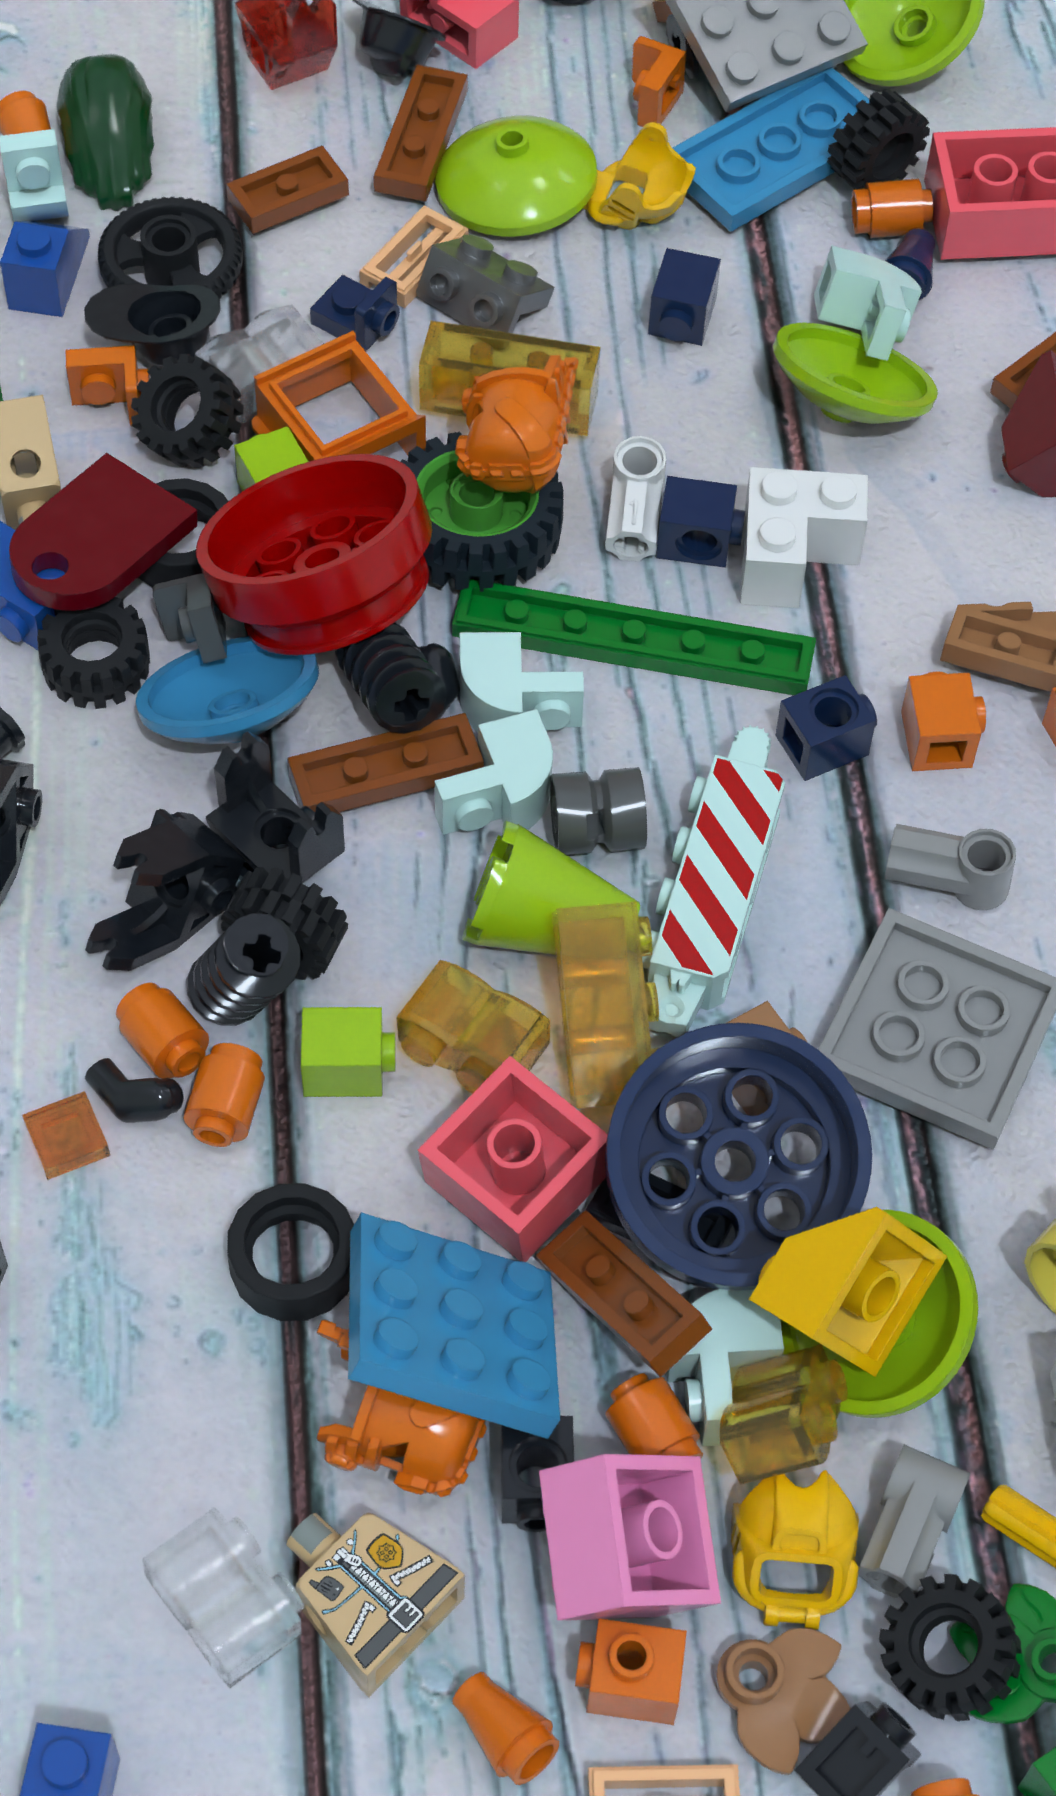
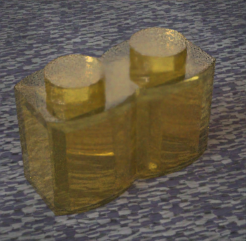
M443 960L436 964L396 1017L398 1040L401 1042L404 1052L420 1065L432 1067L435 1064L439 1067L453 1070L459 1083L472 1094L509 1056L530 1071L550 1044V1020L540 1011L513 995L494 990L470 971Z
M821 1344L745 1364L737 1369L732 1387L733 1403L726 1406L721 1417L720 1444L740 1485L820 1465L826 1461L831 1442L837 1439L838 1429L836 1420L840 1412L841 1402L847 1399L848 1390L845 1375L840 1364L835 1359H828Z

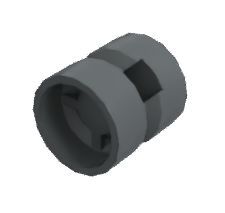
M639 767L604 770L599 780H592L586 771L551 774L550 808L553 839L556 849L566 855L592 853L596 844L603 842L610 851L645 849L647 844V810L644 783Z

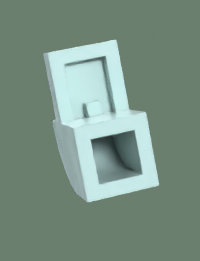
M55 129L0 136V150L13 221H39L68 217L69 213Z
M831 245L814 293L818 320L861 330L866 356L888 361L894 343H901L907 334L922 290L910 275L884 260Z
M460 632V705L462 712L466 713L471 727L476 732H478V725L534 709L538 710L546 730L582 727L583 672H522L521 632Z
M537 709L478 725V747L484 760V767L435 780V817L443 835L459 830H477L486 826L491 821L501 818L503 823L506 820L517 825L519 824L528 830L541 819L550 801L553 750Z
M717 1289L694 1301L692 1305L702 1313L712 1327V1330L667 1371V1382L685 1381L686 1413L692 1422H699L702 1446L730 1445L735 1423L731 1379L778 1375L784 1351L781 1321L775 1315L749 1300L754 1290Z

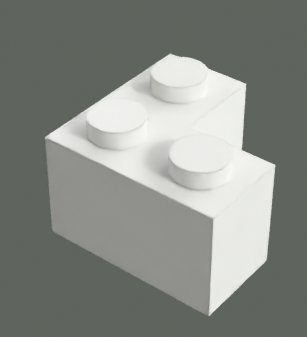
M750 467L744 509L746 513L743 527L740 604L799 608L806 562L859 566L867 526L868 475Z

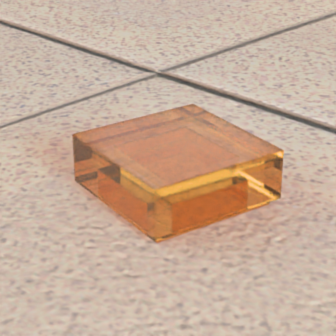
M85 1091L22 1115L24 1125L47 1180L110 1156L107 1141Z

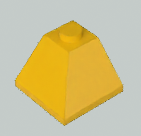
M874 1207L786 1237L777 1253L764 1264L759 1275L758 1284L749 1300L876 1377L946 1260L947 1255L885 1211Z

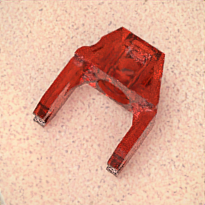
M239 0L235 2L248 58L271 90L328 70L338 47L336 4L333 0H313L310 5L307 4L306 0Z

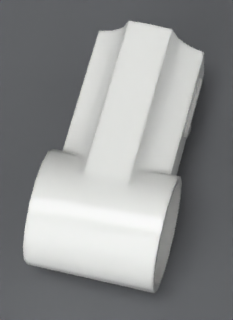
M634 436L623 440L616 447L614 453L605 550L614 553L620 560L640 562L643 558L656 554L661 503L664 495L666 454L660 443L645 436Z

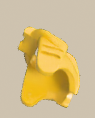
M654 122L647 123L635 136L621 160L610 164L603 171L597 170L596 188L583 209L588 210L590 216L601 224L613 225L627 230L636 228L640 221L657 224L681 207L685 200L686 192L693 180L696 168L693 164L686 162L670 146L664 126ZM616 181L627 182L620 184L608 198L612 186ZM637 186L645 189L643 195Z
M776 1466L749 1492L741 1503H733L731 1519L732 1579L740 1596L749 1605L764 1612V1626L777 1627L778 1622L804 1624V1628L818 1630L820 1616L833 1613L843 1607L852 1598L857 1588L859 1566L855 1562L859 1516L855 1512L851 1501L827 1470H823L818 1479L809 1487L802 1488L790 1481L781 1467ZM767 1560L824 1564L831 1566L830 1578L821 1593H787L765 1588L760 1579L761 1565Z

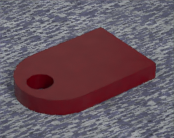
M105 453L17 527L9 546L13 579L24 595L45 607L75 611L99 606L118 595L198 526L197 509L112 455ZM50 568L65 572L63 576L51 580L37 576L40 571Z

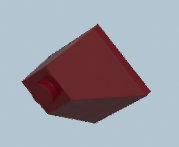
M1052 350L1040 356L1001 426L1005 452L1002 454V462L1007 474L1016 483L1022 482L1042 498L1056 497V354Z

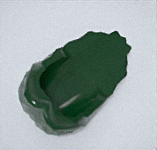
M115 54L87 56L75 60L66 70L60 83L56 110L60 117V130L63 135L65 155L72 166L75 184L83 188L88 195L96 198L101 210L111 208L114 211H119L122 207L128 208L133 206L134 195L143 188L144 183L152 176L150 158L154 148L152 133L153 117L151 113L153 99L144 78L138 72L135 65L125 57Z

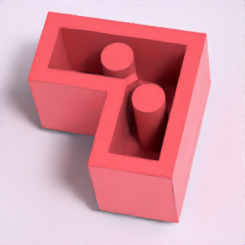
M400 0V15L428 25L446 35L445 41H437L436 43L474 69L480 67L518 38L519 0Z

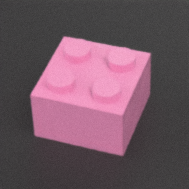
M602 1454L539 1471L543 1501L542 1508L552 1572V1587L558 1621L595 1620L598 1618H652L721 1604L700 1456Z

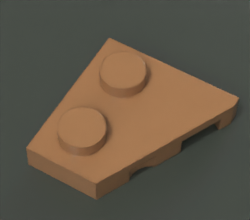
M1008 602L1002 606H991L986 603L959 604L944 642L940 661L1051 692L1052 688L1056 687V611L1033 612L1031 602Z

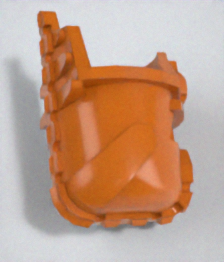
M550 355L544 369L529 367L504 368L474 377L472 387L465 389L462 394V409L466 415L469 434L458 437L455 454L458 456L457 467L466 477L471 475L473 480H479L496 491L510 493L525 491L534 494L546 486L555 476L562 457L563 444H568L566 426L570 424V403L579 363L577 357H565L562 360L560 355Z
M321 1320L317 1333L337 1343V1347L341 1348V1358L348 1361L349 1329H342L337 1327L335 1323ZM368 1385L353 1428L337 1423L322 1426L318 1431L317 1441L325 1443V1461L336 1468L344 1471H353L359 1465L376 1472L380 1466H384L397 1471L393 1483L401 1489L419 1495L429 1493L444 1497L450 1495L456 1486L465 1483L468 1478L467 1468L471 1462L475 1461L478 1453L476 1449L478 1441L484 1437L487 1427L485 1425L486 1420ZM404 1457L403 1464L395 1460L389 1459Z

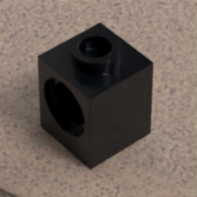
M560 1416V1421L549 1439L501 1425L502 1524L517 1523L519 1529L529 1532L546 1531L541 1487L526 1484L519 1475L530 1467L538 1466L547 1469L574 1462L573 1416Z

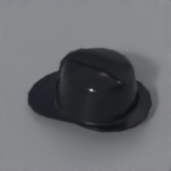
M352 0L363 9L359 39L360 49L370 56L373 69L381 74L399 77L406 70H415L417 64L424 65L437 41L446 40V35L428 25L386 11L365 0Z
M140 283L119 284L103 289L92 296L84 308L85 322L92 332L105 339L135 345V348L147 362L158 367H164L163 359L170 356L178 361L180 354H189L194 358L196 356L199 358L209 356L211 350L209 326L216 321L221 311L220 298L212 289L204 286H169Z

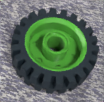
M461 432L449 433L446 445L438 437L426 441L425 451L418 446L409 452L408 461L402 459L400 462L404 463L414 473L432 522L431 540L423 554L429 572L432 570V583L444 587L449 578L455 579V590H464V588L468 589L470 579L478 580L480 592H484L485 588H493L494 580H499L503 585L516 586L517 575L527 581L536 576L537 566L544 569L550 563L551 554H555L559 546L563 523L562 482H558L557 471L546 486L534 494L525 491L518 493L496 491L479 480H473L471 475L466 477L457 467L458 456L455 454L456 442Z

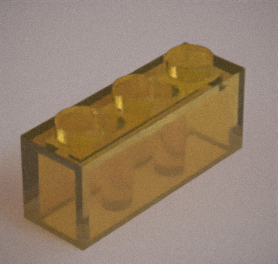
M430 321L419 361L420 410L466 417L462 409V394L465 389L472 387L475 376H481V374H487L504 368L529 367L544 369L550 355H560L562 360L565 357H577L579 363L570 403V424H567L566 428L567 433L588 436L598 394L601 347Z
M637 901L558 908L552 913L570 1104L576 1109L616 1106L625 1085L633 1073L649 1056L659 1049L651 1048L649 1022L659 1020L657 989L655 982L645 983L642 956L652 955L650 921L648 916L638 917Z

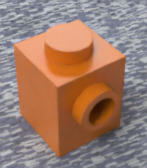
M936 671L924 675L909 676L901 714L912 771L972 768L981 734L984 733L986 728V708L982 696L974 697L970 673L947 674Z
M598 1618L595 1643L580 1642L575 1680L576 1687L589 1688L586 1713L674 1725L680 1698L687 1631Z

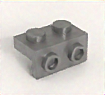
M463 235L462 238L432 245L416 290L417 296L498 345H503L510 341L519 315L548 307L555 287L538 278V272L532 266L521 261L507 260L493 251L494 246L489 241L475 235Z

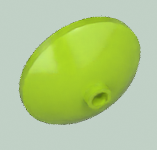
M844 0L868 45L863 54L844 61L843 64L857 78L878 86H902L926 79L948 66L970 43L980 25L985 0Z
M537 116L502 117L475 126L461 135L446 149L435 176L438 199L446 213L468 229L493 236L513 237L531 235L561 225L584 208L592 197L597 184L596 158L588 142L579 133L559 122Z
M793 323L782 327L778 331L773 343L775 357L785 375L803 396L819 406L824 415L842 423L856 421L867 424L909 421L931 411L937 399L938 389L936 384L920 366L892 349L888 361L866 356L861 334L824 324Z
M883 1210L946 1254L947 1258L876 1377L780 1319L784 1345L783 1356L795 1379L811 1396L821 1403L851 1416L862 1418L890 1417L910 1411L924 1404L937 1395L957 1374L967 1357L975 1336L978 1319V1295L975 1280L966 1258L958 1246L939 1228L925 1219L902 1211Z

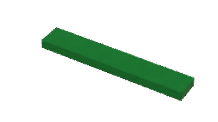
M470 579L468 589L464 588L460 592L452 622V637L460 638V632H521L522 649L793 696L807 690L816 638L507 586L499 583H494L493 588H485L484 592H480L479 581Z

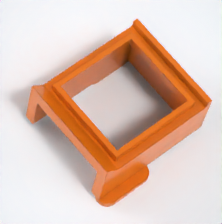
M354 331L254 376L257 415L251 421L253 431L256 435L267 434L288 426L309 462L339 455L372 454L395 442L401 446L407 455L417 446L425 451L426 415H417L358 343ZM351 381L380 418L324 445L295 407Z

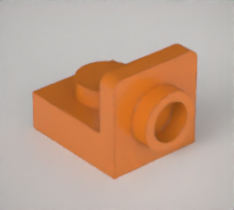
M639 36L633 44L632 80L635 82L633 99L638 101L637 125L642 127L650 122L662 124L683 94L686 51L643 36Z
M135 345L65 350L72 406L127 402L131 426V417L138 414L137 411L131 408L132 399L140 398L142 393L137 390V386L140 380L146 383L150 380V375L147 372L149 368L138 369Z

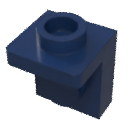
M342 274L310 308L311 324L337 338L354 331L356 333V340L367 351L380 336H387L398 321L400 309L397 306V282L385 277L372 290Z

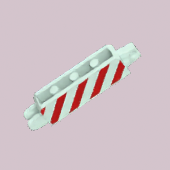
M749 725L748 728L743 727L741 731L738 730L728 758L715 755L708 778L696 777L688 807V812L696 814L692 828L681 826L672 862L680 864L676 880L664 878L656 907V914L664 916L659 932L648 930L639 961V967L649 969L646 994L652 996L648 1029L656 1032H665L679 1037L689 1031L700 1008L710 1010L723 1004L779 820V805L785 787V782L778 772L767 768L771 738H768L769 733H765L764 728L759 729L758 726L751 727Z

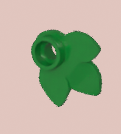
M1019 1583L1012 1585L1007 1596L1005 1609L1016 1626L1014 1630L1021 1641L1022 1653H1016V1660L1021 1666L1018 1679L1009 1677L1006 1684L1012 1691L1004 1701L997 1695L989 1702L994 1710L983 1716L977 1709L968 1712L970 1716L989 1723L1014 1724L1024 1722L1044 1702L1056 1703V1673H1049L1041 1667L1046 1656L1056 1653V1599L1047 1591L1038 1587ZM956 1621L950 1628V1635L959 1653L971 1664L978 1649L976 1633L969 1625Z

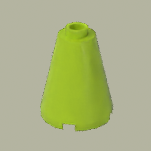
M505 820L502 836L498 835L473 900L476 901L475 904L478 907L473 919H467L462 939L479 946L619 963L625 952L635 955L638 951L648 919L638 916L640 902L526 828Z

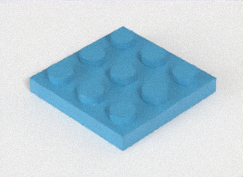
M361 1212L350 1231L348 1379L549 1439L560 1421L551 1272L536 1268L527 1262L514 1261L473 1248L464 1242L447 1240L410 1228L397 1221H388Z

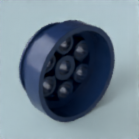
M750 1023L716 1024L687 1032L671 1040L649 1056L633 1073L616 1103L611 1118L605 1151L606 1180L609 1195L622 1226L640 1250L659 1267L688 1283L703 1288L737 1291L754 1290L758 1284L759 1275L764 1264L777 1253L786 1237L860 1213L869 1189L872 1172L871 1135L863 1107L853 1087L837 1066L818 1049L788 1032L773 1027ZM745 1084L760 1088L767 1097V1110L757 1116L741 1113L733 1104L732 1091L738 1086ZM676 1102H690L701 1111L703 1126L692 1133L678 1132L667 1121V1108ZM790 1132H801L808 1135L816 1147L815 1160L807 1164L791 1162L782 1152L781 1138ZM725 1149H737L743 1152L751 1163V1175L747 1179L738 1182L723 1178L716 1169L715 1156ZM660 1166H672L683 1174L686 1180V1191L674 1199L661 1198L651 1189L649 1174ZM776 1196L792 1200L800 1213L798 1226L791 1230L774 1228L765 1217V1202ZM715 1213L728 1218L735 1231L733 1243L723 1248H714L704 1243L698 1233V1221L702 1217Z

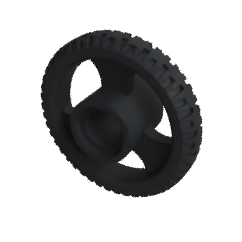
M184 197L153 198L150 201L145 200L143 203H136L134 207H128L126 211L123 210L120 212V215L114 217L113 221H110L108 227L102 233L98 244L99 269L107 288L119 284L140 283L128 276L123 270L134 266H144L147 284L169 286L201 285L212 289L221 298L222 295H225L232 288L233 283L236 282L243 262L240 235L232 221L222 211L217 210L216 207L210 206L208 203H202L200 200L194 201L192 198L184 199ZM141 231L140 241L131 239L133 235ZM216 238L223 249L222 259L209 275H203L200 273L197 246L205 240Z

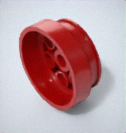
M373 454L332 456L285 469L257 482L236 495L221 507L203 528L197 541L196 556L217 607L228 617L244 622L246 632L254 644L266 651L277 654H316L346 647L382 631L400 619L417 603L424 593L429 580V568L423 554L431 540L432 522L416 477L412 470L404 463L390 457Z

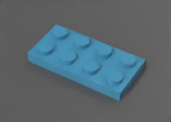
M833 67L762 97L673 147L686 162L693 164L696 168L687 192L732 232L833 174L834 171L827 160L831 156L828 153L829 145L837 142L833 135L837 128L843 129L845 127L844 117L848 113L853 116L857 112L856 105L861 100L869 103V99Z

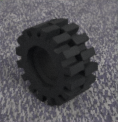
M884 89L882 94L878 91L870 94L869 103L861 100L856 105L857 112L853 116L848 113L844 117L845 127L843 129H836L833 138L837 142L830 144L828 148V153L831 156L827 160L828 164L832 167L831 169L854 189H865V184L871 182L894 181L896 178L903 180L908 175L905 169L909 164L912 166L916 165L919 160L916 153L924 151L927 142L924 140L930 134V128L926 126L929 124L927 118L897 92Z
M264 867L255 868L254 872L249 870L244 875L221 918L223 920L221 923L222 931L225 932L238 918L251 913L270 914L282 920L291 929L299 944L300 967L295 978L306 980L308 975L312 979L319 978L321 973L324 974L348 929V923L345 922L347 916L344 910L336 909L338 902L332 896L322 897L320 894L323 889L315 883L310 887L302 884L303 877L292 873L290 878H286L282 869L272 868L270 873Z
M944 1574V1583H937L932 1576L920 1579L923 1589L913 1593L907 1586L898 1594L904 1601L901 1607L896 1609L890 1605L884 1615L890 1626L888 1630L880 1629L879 1642L886 1652L880 1655L883 1666L892 1677L890 1679L896 1687L920 1711L923 1708L932 1717L944 1720L945 1714L952 1715L956 1721L970 1720L968 1712L976 1709L983 1716L994 1710L989 1702L998 1695L1004 1701L1012 1691L1006 1684L1009 1677L1018 1679L1021 1666L1016 1660V1653H1022L1021 1641L1014 1630L1016 1626L992 1592L990 1594L987 1593L980 1583L970 1578L967 1584L963 1583L958 1575ZM948 1621H959L969 1625L974 1629L978 1640V1649L973 1662L966 1669L956 1674L935 1672L928 1667L924 1657V1644L927 1636L936 1626Z

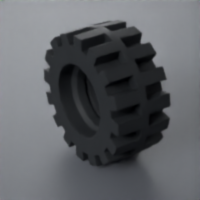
M180 354L179 361L172 356L163 359L164 367L162 369L154 365L147 371L151 377L147 383L140 380L137 390L142 392L140 398L132 399L131 408L138 412L137 415L131 417L132 426L139 430L136 434L139 440L161 457L182 467H187V464L194 468L204 466V458L210 462L220 458L218 450L221 447L227 451L233 444L229 439L232 432L239 434L242 424L236 421V416L244 415V405L237 401V399L242 395L239 388L232 384V379L207 361L197 356L194 358L189 354ZM200 392L199 410L194 419L186 427L175 431V416L181 403L190 395Z
M114 597L109 602L93 608L75 611L54 609L55 617L49 614L45 616L42 620L43 630H38L37 636L39 658L46 684L51 691L56 689L59 699L67 702L73 697L75 706L80 708H86L88 702H95V708L100 709L106 708V700L113 699L116 705L126 701L125 692L127 690L135 695L141 688L140 679L146 680L149 674L150 653L144 621L142 618L139 619L138 612L132 605L124 609L123 599ZM103 641L118 647L111 655L101 660L85 661L70 655L77 647L88 642Z

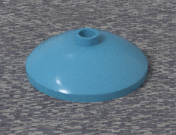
M249 636L226 640L227 658L203 664L200 651L196 649L174 659L157 670L141 686L136 697L137 710L142 723L148 729L171 740L211 745L239 743L242 740V735L247 731L258 735L269 730L305 701L319 676L315 654L284 655L269 652L254 644Z

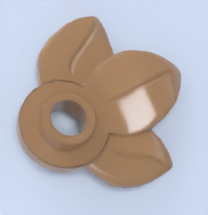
M793 1628L784 1632L770 1643L755 1639L743 1640L730 1646L718 1663L716 1671L717 1688L723 1700L732 1709L737 1711V1735L740 1743L747 1753L760 1765L775 1773L783 1775L792 1774L799 1757L800 1741L807 1744L820 1743L851 1709L841 1692L825 1677L836 1663L842 1647L839 1642L824 1633L808 1628ZM745 1669H756L764 1676L766 1685L759 1690L747 1689L740 1682L739 1674Z

